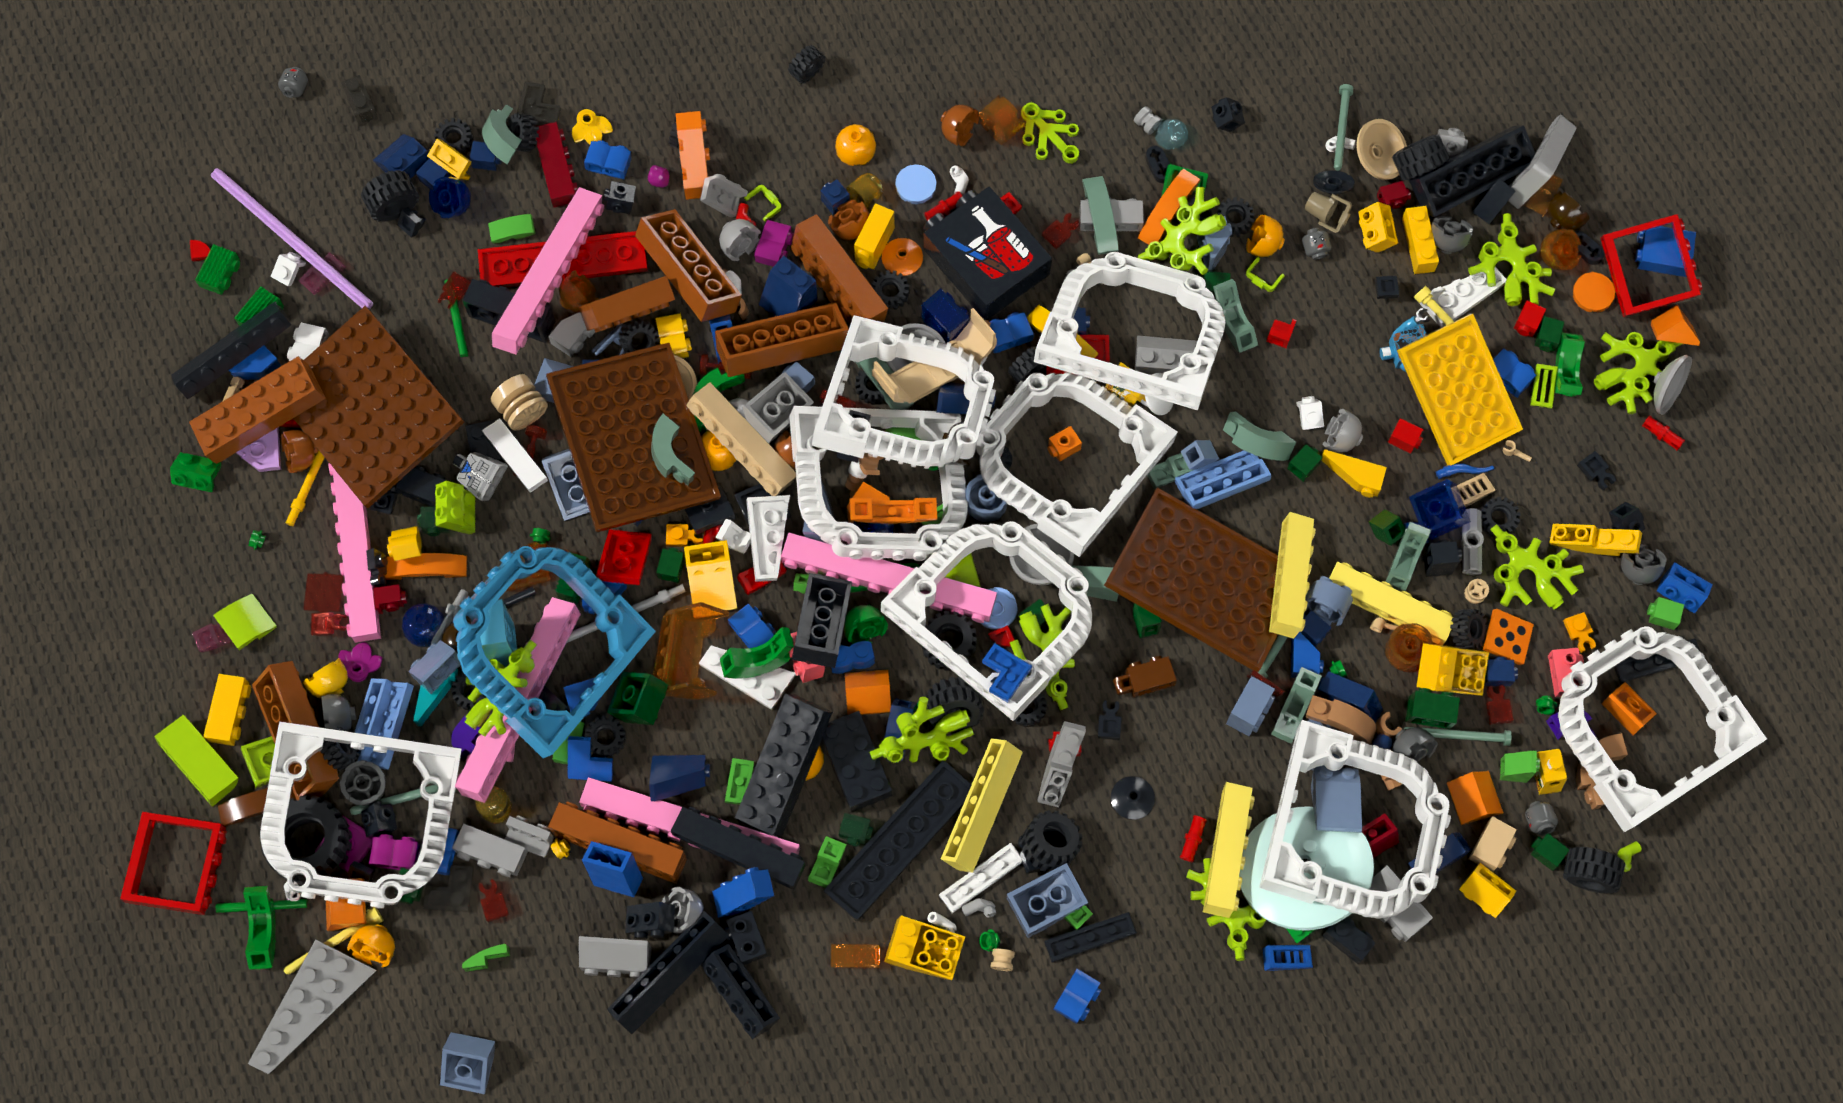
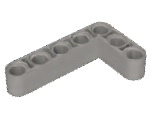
M1561 114L1549 126L1530 165L1509 184L1516 192L1508 202L1517 209L1554 174L1577 128Z

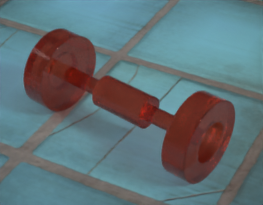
M709 354L701 355L700 375H706L708 367H715L725 371L722 362H719V364L709 363ZM752 372L745 373V379H751Z
M528 425L525 434L532 437L531 444H528L526 452L533 460L536 450V439H545L547 431L539 426Z

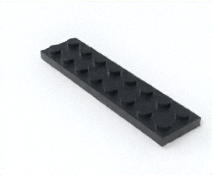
M943 760L825 888L824 893L855 921H858L963 806L971 784Z

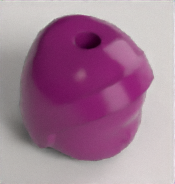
M653 165L648 174L649 184L659 188L668 186L670 177L668 169Z

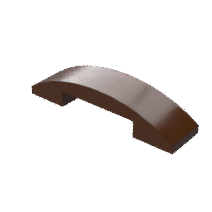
M268 788L236 797L218 805L221 824L225 827L243 822L246 818L263 814ZM292 789L290 799L293 797L296 799Z

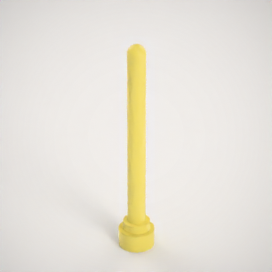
M1427 286L1414 296L1419 303L1426 304L1446 326L1454 322L1432 299V291Z
M371 907L366 911V924L348 927L325 941L324 944L333 948L352 936L361 927L380 924L384 920L378 909ZM308 953L284 968V972L291 974L298 970Z

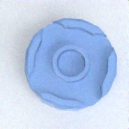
M922 165L907 166L897 175L895 183L897 194L902 200L911 202V204L925 203L932 198L936 190L935 175L930 169Z
M1000 587L987 589L997 592L990 621H984L981 624L992 630L1009 626L1017 615V603L1014 596L1008 590Z

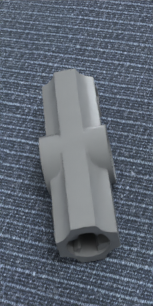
M1469 508L1462 511V540L1460 543L1462 549V573L1473 576L1482 573V543L1484 537L1482 535V511ZM1467 539L1475 540L1477 545H1471Z

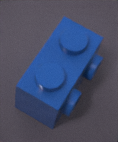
M1674 562L1662 577L1657 592L1674 602L1684 604L1685 609L1695 613L1708 598L1713 584Z

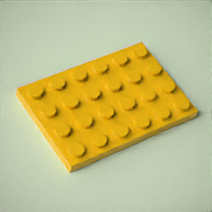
M1469 314L1397 350L1447 466L1454 465L1523 430L1473 314Z

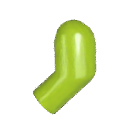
M1637 841L1618 851L1617 856L1626 864L1624 872L1629 871L1632 867L1630 864L1632 855L1642 851Z

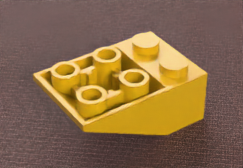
M727 540L685 546L684 551L694 616L736 610L737 603Z
M1423 643L1417 687L1428 688L1434 691L1483 696L1489 652Z
M900 916L896 921L884 962L911 971L952 980L965 936Z

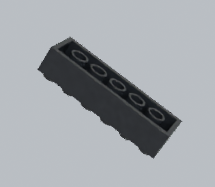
M1524 125L1512 126L1448 159L1446 163L1409 181L1419 205L1427 207L1429 217H1436L1492 188L1499 178L1505 181L1523 172L1530 165L1535 151Z
M785 694L735 818L772 836L784 834L832 716V711L795 694Z

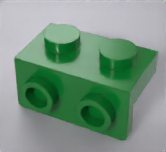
M180 452L170 467L171 483L212 492L214 490L213 480L221 468V462L216 464L209 458Z

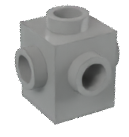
M1460 129L1438 130V135H1440L1450 158L1467 149L1468 140L1465 139L1464 133Z

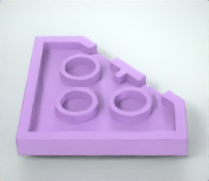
M279 427L239 450L236 454L259 472L281 470Z

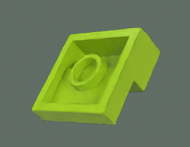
M450 481L437 484L435 490L436 526L465 534L475 533V496L469 490H465L464 485Z

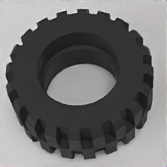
M307 795L300 796L299 800L293 797L289 802L285 825L286 848L288 850L289 840L294 831L300 826L308 823L321 824L325 829V837L319 850L306 858L297 859L292 856L291 858L309 863L315 868L317 875L331 877V873L334 871L338 873L341 870L339 864L342 862L346 863L349 858L346 855V851H351L352 844L349 842L352 839V833L348 829L349 824L343 815L327 800L323 801L320 797L316 796L310 799ZM266 859L267 864H268L277 874H279V873L270 865V863H269L268 860ZM297 874L293 877L292 882L293 884L296 882L299 885H304L306 878L301 874Z

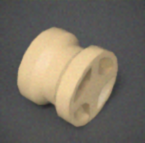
M1482 579L1472 580L1465 589V598L1473 604L1483 602L1489 593L1488 584Z
M993 949L994 961L991 962L990 968L1013 971L1011 961L1014 958L1015 952L1006 949Z

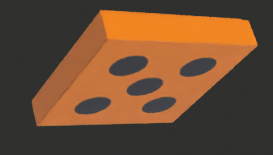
M1494 609L1483 650L1499 657H1506L1507 660H1514L1515 664L1523 665L1534 624L1499 609Z

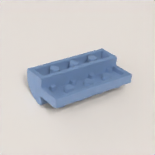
M1243 450L1175 477V483L1184 498V503L1197 510L1270 481L1271 473L1262 458L1259 459L1258 456Z
M371 678L355 733L398 739L414 686L409 683ZM364 746V750L357 752L360 754L358 761L372 762L381 769L389 770L394 751L387 750V753H379L373 751L372 747Z

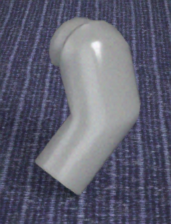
M981 898L961 906L965 916L976 911L984 912V915L988 918L996 914L994 903Z

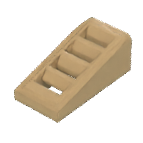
M1482 473L1449 490L1448 495L1460 511L1495 492V488L1485 473ZM1482 480L1488 489L1484 491L1478 481ZM1473 484L1476 485L1480 493L1476 492V490L1472 486ZM1467 487L1470 489L1474 496H1470V494L1466 490ZM1460 491L1463 492V494L1467 498L1466 500L1463 499V497L1459 493Z

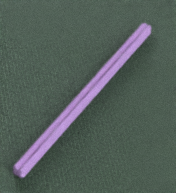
M214 169L211 177L357 305L361 308L366 306L369 310L371 309L373 302L222 170Z

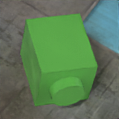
M1658 597L1648 607L1649 623L1675 630L1680 624L1684 604Z

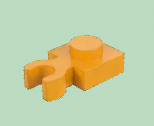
M667 524L666 547L688 546V541L702 544L703 539L696 538L694 529L689 530L688 524Z
M1585 612L1563 620L1571 640L1578 639V649L1581 653L1585 651L1583 643H1588L1591 649L1596 647L1595 641L1588 636L1592 634L1593 630Z

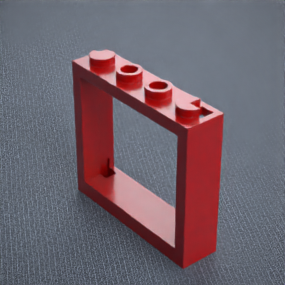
M1678 214L1600 237L1623 317L1701 295V281L1699 278L1696 279L1694 273L1696 271V264L1693 258L1690 259L1688 252L1691 250L1690 243L1687 238H1684L1683 231L1685 226L1682 218L1679 219ZM1671 223L1691 291L1633 307L1614 239Z
M142 812L120 899L129 904L205 915L209 904L212 903V897H210L211 888H214L217 883L215 871L216 867L220 866L222 862V853L220 851L222 844H225L227 841L225 838L226 828L220 823ZM155 822L212 831L195 904L137 895Z

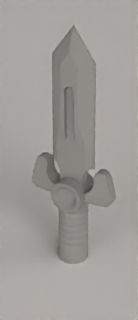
M461 589L453 604L449 603L445 611L447 616L434 636L431 645L437 644L442 639L445 629L454 621L455 615L461 609L459 605L468 596L469 593Z

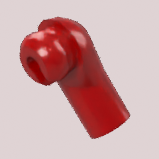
M739 203L736 219L748 220L756 226L755 221L747 216L749 206L745 203Z
M722 525L705 531L702 544L712 543L717 540L716 536Z

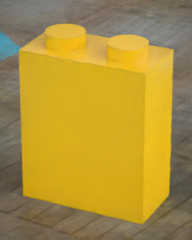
M875 203L854 244L855 262L861 268H875L895 228L893 210Z

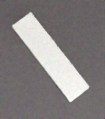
M498 419L482 430L530 493L548 481L547 477L501 419Z
M1009 843L976 867L973 873L969 872L940 893V898L951 913H954L961 906L1023 863L1019 852L1012 843Z

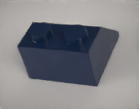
M403 134L373 159V162L385 173L396 170L405 171L411 179L429 157H427V150L413 137Z

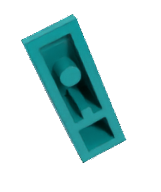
M458 669L432 694L420 686L413 720L417 726L424 724L451 689L452 682H456L455 677L458 675Z

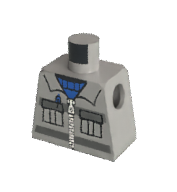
M470 453L467 458L458 454L453 461V465L461 469L457 480L481 501L490 500L508 467L507 464L481 453Z

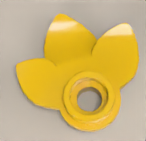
M584 109L577 115V123L572 128V137L575 143L585 139L590 145L591 141H602V134L612 133L613 129L608 119L603 116H596L592 110ZM589 116L591 120L589 122H585L583 120V117Z

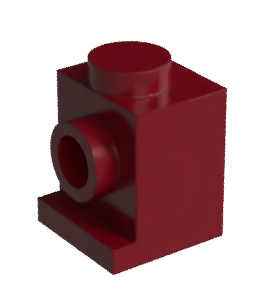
M1400 181L1380 187L1377 198L1379 202L1389 205L1393 209H1398L1406 203V200L1411 199V193L1409 188L1405 187L1404 182Z
M399 584L373 588L375 609L378 614H383L385 609L388 612L397 611L399 607H404V604L408 603L407 593L402 590Z

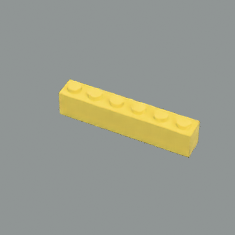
M1289 512L1283 520L1281 527L1269 632L1294 639L1305 627L1303 615L1308 604L1305 597L1310 586L1307 579L1312 568L1309 561L1314 549L1311 543L1316 529L1313 528L1314 519Z
M1336 563L1330 579L1333 583L1347 586L1352 590V604L1437 645H1444L1451 631L1450 625H1453L1451 620L1454 617H1452L1451 613L1445 610L1439 611L1426 601H1418L1412 598L1410 593L1400 592L1387 582H1379L1366 572L1360 573L1347 563Z
M991 738L941 857V860L957 870L973 873L1023 752L1008 741Z
M1226 782L1222 790L1203 907L1204 913L1230 918L1232 912L1238 909L1239 898L1236 897L1237 890L1240 891L1242 885V877H1239V873L1245 865V857L1242 856V853L1248 845L1249 837L1245 836L1246 829L1249 830L1252 817L1248 816L1249 809L1252 810L1255 797L1251 796V787Z

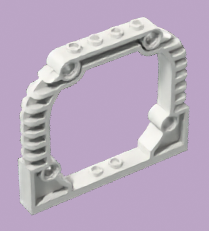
M1110 252L1105 258L1094 259L1091 264H1081L1077 269L1068 274L1061 286L1052 312L1048 316L1037 344L1034 362L1198 410L1224 333L1225 316L1220 303L1214 299L1213 293L1205 288L1206 282L1202 277L1122 253ZM1126 282L1175 296L1182 306L1197 311L1201 319L1202 330L1194 352L1182 355L1179 366L1164 372L1162 378L1081 355L1082 348L1076 341L1078 323L1073 317L1080 299L1087 289L1098 283L1118 286Z
M854 315L814 430L812 446L863 458L865 453L873 454L874 458L881 456L885 457L886 461L892 459L898 461V464L903 465V462L911 464V467H916V465L925 466L924 469H929L930 466H938L940 468L953 460L954 462L958 461L959 458L970 459L975 453L976 446H981L984 434L980 432H985L988 419L985 416L989 417L992 404H989V402L994 401L996 390L992 389L994 376L990 372L984 371L983 366H979L974 360V356L965 353L960 346L958 349L951 346L952 343L949 342L946 345L939 343L937 339L930 341L925 336L918 338L914 337L915 334L910 333V335L902 334L903 327ZM874 357L882 361H892L895 357L939 367L956 374L965 382L964 395L970 401L964 424L956 425L950 431L947 439L938 441L916 440L871 428L869 421L864 418H853L842 405L836 404L838 395L842 396L845 383L842 382L847 381L849 376V362H860Z
M1069 372L1057 375L1051 373L1046 376L1041 373H1033L1024 382L1020 381L1014 390L1015 393L1012 396L1009 394L1005 398L1003 406L1000 409L997 408L992 413L985 432H980L984 436L981 446H976V450L980 455L981 476L987 487L998 498L1003 499L1008 505L1015 507L1018 512L1025 514L1030 520L1038 523L1037 528L1080 557L1171 447L1178 432L1137 404L1131 407L1126 401H1122L1117 395L1107 391V388L1101 387L1093 379L1090 380ZM1055 396L1074 399L1120 429V439L1125 443L1132 444L1136 455V462L1140 465L1131 476L1126 475L1121 483L1122 487L1112 492L1109 497V503L1101 512L1094 508L1074 509L1065 500L1059 499L1051 502L1015 478L1003 466L1000 457L1005 447L1006 435L1030 407L1044 406Z
M793 407L790 414L793 462H795L798 505L801 516L812 532L819 535L824 542L832 545V550L836 555L850 557L851 559L872 558L873 560H881L883 558H893V560L914 559L916 561H923L928 559L951 535L963 527L968 507L965 497L964 467L953 461L939 468L943 501V516L940 524L924 525L918 529L916 534L862 532L853 523L837 522L826 509L822 496L820 460L824 457L827 449L817 447L819 450H816L812 447L814 430L822 407ZM844 408L848 414L850 410L871 415V426L884 429L891 427L915 428V436L923 441L942 440L944 433H948L954 424L961 422L960 414ZM841 540L846 541L849 545L843 544Z
M1011 521L1006 522L1003 526L991 523L989 525L975 524L960 529L951 535L919 568L916 567L881 602L882 613L1012 721L1046 688L1050 679L1083 646L1092 626L1091 605L1087 597L1089 584L1082 572L1077 568L1071 567L1063 556L1056 555L1051 551L1044 541L1036 539L1029 529L1023 528L1016 522ZM1007 534H1012V535H1014L1015 537H1014V538H1009V537H1007L1006 535H1007ZM993 547L1005 556L1019 555L1059 588L1058 595L1060 601L1072 613L1071 620L1066 628L1033 662L1024 660L1032 665V669L1029 672L1030 675L1024 679L1008 703L989 692V688L999 676V673H992L988 678H985L969 664L963 655L956 654L946 641L939 640L925 628V607L934 603L936 585L964 557L975 550ZM1078 587L1081 591H1074L1072 588ZM922 590H927V591H929L930 593H929V594H922L921 591H922Z
M1646 626L1635 632L1632 629L1620 636L1622 640L1618 643L1614 639L1604 646L1606 650L1602 653L1597 650L1587 657L1588 662L1583 664L1582 661H1579L1570 667L1572 672L1566 675L1561 682L1564 693L1560 699L1558 712L1560 730L1566 739V743L1573 750L1574 755L1578 757L1581 765L1585 767L1589 773L1588 775L1595 782L1596 785L1593 788L1624 832L1635 827L1767 740L1736 695L1733 697L1730 695L1727 687L1720 681L1718 674L1716 675L1713 671L1711 664L1706 661L1703 653H1700L1694 644L1689 643L1680 636L1666 634V632L1656 633L1653 628ZM1640 636L1645 639L1646 644L1641 641ZM1656 653L1672 660L1682 670L1707 706L1709 712L1706 716V722L1716 732L1714 752L1719 759L1706 768L1703 765L1691 772L1693 775L1691 778L1687 779L1686 776L1674 783L1676 787L1662 797L1657 790L1636 784V778L1631 771L1618 770L1590 730L1584 717L1583 700L1595 690L1597 677L1630 656L1643 660ZM1573 678L1578 681L1579 686L1574 683ZM1618 779L1623 782L1624 787L1619 784Z
M1302 720L1296 731L1259 888L1310 904L1317 901L1324 905H1330L1337 909L1362 915L1363 917L1376 919L1395 916L1409 908L1413 902L1419 903L1425 900L1432 888L1435 889L1438 883L1439 876L1435 875L1436 869H1439L1442 863L1443 856L1440 855V850L1444 848L1447 835H1444V830L1448 828L1451 815H1448V798L1438 793L1437 785L1432 781L1428 771L1413 758L1411 759L1402 753H1396L1389 749L1379 748L1376 745L1366 744L1363 741L1353 740L1354 735ZM1332 754L1338 755L1340 759L1335 758ZM1322 765L1332 771L1340 770L1343 765L1353 766L1392 778L1404 784L1417 798L1415 814L1423 826L1414 868L1405 874L1400 881L1398 889L1387 892L1374 891L1322 875L1321 867L1313 861L1304 862L1296 853L1292 844L1283 842L1286 825L1291 822L1294 810L1290 809L1291 803H1295L1298 795V790L1295 789L1299 771L1306 773ZM1432 805L1437 806L1439 810L1434 809ZM1304 873L1310 874L1313 879H1308ZM1415 885H1419L1423 891L1417 890Z
M279 722L260 832L261 845L266 859L279 874L287 878L289 888L294 892L302 893L301 897L315 899V895L325 896L324 900L338 902L339 898L348 899V904L361 905V902L371 903L370 907L384 908V905L397 904L401 900L402 895L411 893L429 882L441 865L445 852L461 749ZM324 740L351 744L350 748L364 750L365 746L372 747L373 751L379 753H387V750L414 754L413 763L424 778L420 787V794L425 800L429 801L419 858L405 875L387 874L376 883L317 875L315 868L309 863L291 858L285 845V825L293 783L305 777L307 772L305 762L315 753L322 750ZM297 763L302 767V770L298 774H291L288 770L289 766ZM433 783L438 787V792L428 794L425 786ZM301 874L306 878V882L302 886H295L292 882L293 877ZM389 887H394L398 895L394 899H388L385 896V890Z

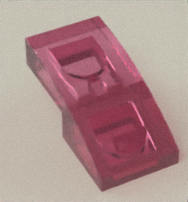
M329 252L324 257V260L339 273L346 268L332 253ZM313 265L299 280L313 295L331 282Z
M211 623L192 633L201 653L232 642L219 623L216 625Z

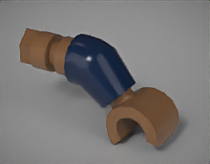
M1386 712L1377 720L1376 732L1378 735L1372 744L1391 750L1393 741L1391 738L1395 737L1403 729L1397 727L1395 730L1387 728L1385 721L1391 717L1390 712ZM1380 775L1388 791L1402 785V783L1392 778Z

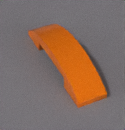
M1183 169L1158 201L1143 226L1138 239L1148 245L1153 241L1160 242L1166 234V230L1160 224L1161 221L1167 218L1170 223L1172 222L1180 208L1178 198L1182 196L1189 197L1201 179Z
M915 498L914 500L849 499L850 521L895 524L937 520L936 498Z
M421 553V556L394 561L393 557H387V574L384 575L386 580L420 576L467 577V556L445 553Z

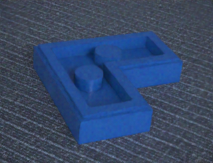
M996 643L993 644L982 660L983 664L999 673V676L989 688V692L1007 703L1032 669V665Z
M569 736L568 779L588 780L589 777L598 781L612 782L613 759L591 757V737Z

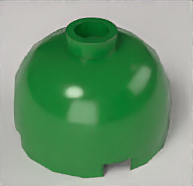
M860 605L852 608L845 616L843 631L849 643L871 642L869 639L878 635L882 637L888 629V623L878 608L871 605Z

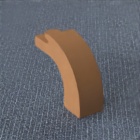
M1313 695L1306 713V718L1330 725L1344 733L1354 735L1353 740L1363 741L1369 745L1372 744L1377 728L1375 722L1367 714L1347 703L1336 699L1330 701Z
M1622 733L1599 740V743L1612 761L1622 760L1628 755ZM1579 762L1576 772L1577 790L1586 789L1584 794L1586 803L1591 805L1592 810L1599 809L1605 804L1593 788L1596 785L1595 782L1590 778L1585 767Z

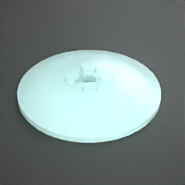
M1313 807L1290 808L1294 812L1291 822L1286 825L1283 842L1292 844L1301 859H1308L1317 863L1321 867L1322 875L1370 890L1374 875V862L1370 845L1362 832L1316 830ZM1277 813L1263 820L1248 835L1247 848L1242 853V856L1245 857V865L1243 870H1240L1239 877H1242L1241 890L1245 899L1261 917L1275 925L1288 929L1315 930L1336 924L1352 914L1349 911L1324 905L1317 901L1310 904L1259 888ZM1304 873L1308 879H1313L1310 874Z

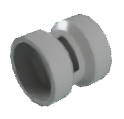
M1145 106L1135 116L1134 122L1138 126L1144 127V131L1151 135L1161 125L1162 119L1158 115L1154 116L1152 110Z

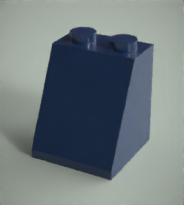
M783 256L769 272L759 306L774 317L809 309L818 300L816 280Z

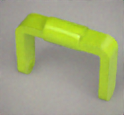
M759 185L747 194L744 199L748 201L758 192L762 191L764 193V196L776 206L775 209L763 218L766 222L781 211V204L771 190H768L764 185Z
M1257 257L1247 269L1246 276L1259 288L1272 292L1285 275L1281 274L1276 282L1270 286L1260 277L1251 273L1260 260Z

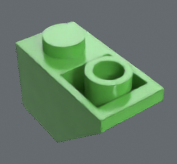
M1537 751L1505 754L1501 758L1500 780L1527 783L1540 768V759L1537 758Z

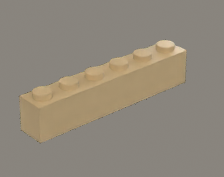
M708 383L691 397L686 405L690 411L698 417L705 427L717 437L720 443L734 455L735 459L749 471L751 476L755 477L772 496H777L791 485L796 478V472L711 383Z

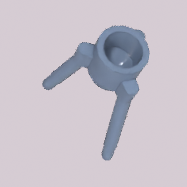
M623 323L618 324L609 335L592 349V352L595 355H599L612 341L620 345L619 333H622V327L626 328L627 326ZM622 348V350H621V352H620L619 355L625 354V351L623 350V348Z

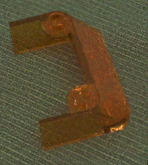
M699 602L672 609L665 613L661 625L653 676L668 684L666 696L699 700L717 695V691L706 688L705 681L697 678L703 638L709 637L714 633L716 619L729 616V611Z

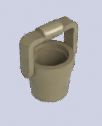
M1317 192L1311 194L1305 205V210L1319 219V225L1335 233L1340 232L1343 225H1346L1352 209L1351 202L1335 194H1332L1330 198ZM1338 201L1346 204L1347 207L1338 221L1337 228H1334L1326 223L1330 220L1336 210Z

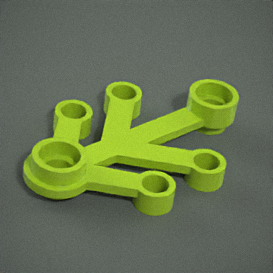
M1027 103L1022 107L1021 117L1026 121L1025 134L1022 138L1023 144L1026 146L1034 144V123L1040 129L1039 144L1035 154L1036 158L1039 160L1047 158L1048 150L1046 145L1048 137L1063 153L1062 158L1066 163H1075L1079 157L1078 148L1074 145L1067 146L1056 133H1067L1070 137H1075L1079 133L1078 125L1074 123L1069 125L1046 123L1042 119H1054L1055 122L1062 123L1065 120L1066 113L1061 109L1056 111L1041 110L1035 103ZM1029 111H1032V112H1034L1035 114H1034V115H1028L1027 113H1028ZM1057 114H1062L1063 117H1062V118H1057L1056 115H1057ZM1075 128L1076 132L1072 133L1069 131V129ZM1031 137L1032 141L1028 142L1025 138ZM1043 151L1045 155L1040 156L1038 152ZM1068 154H1073L1074 157H1073V158H1069V157H1067V155H1068Z

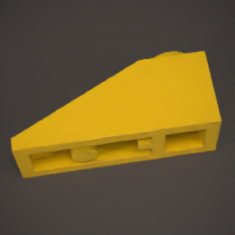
M1324 449L1321 460L1352 488L1361 492V495L1369 498L1378 496L1387 467Z

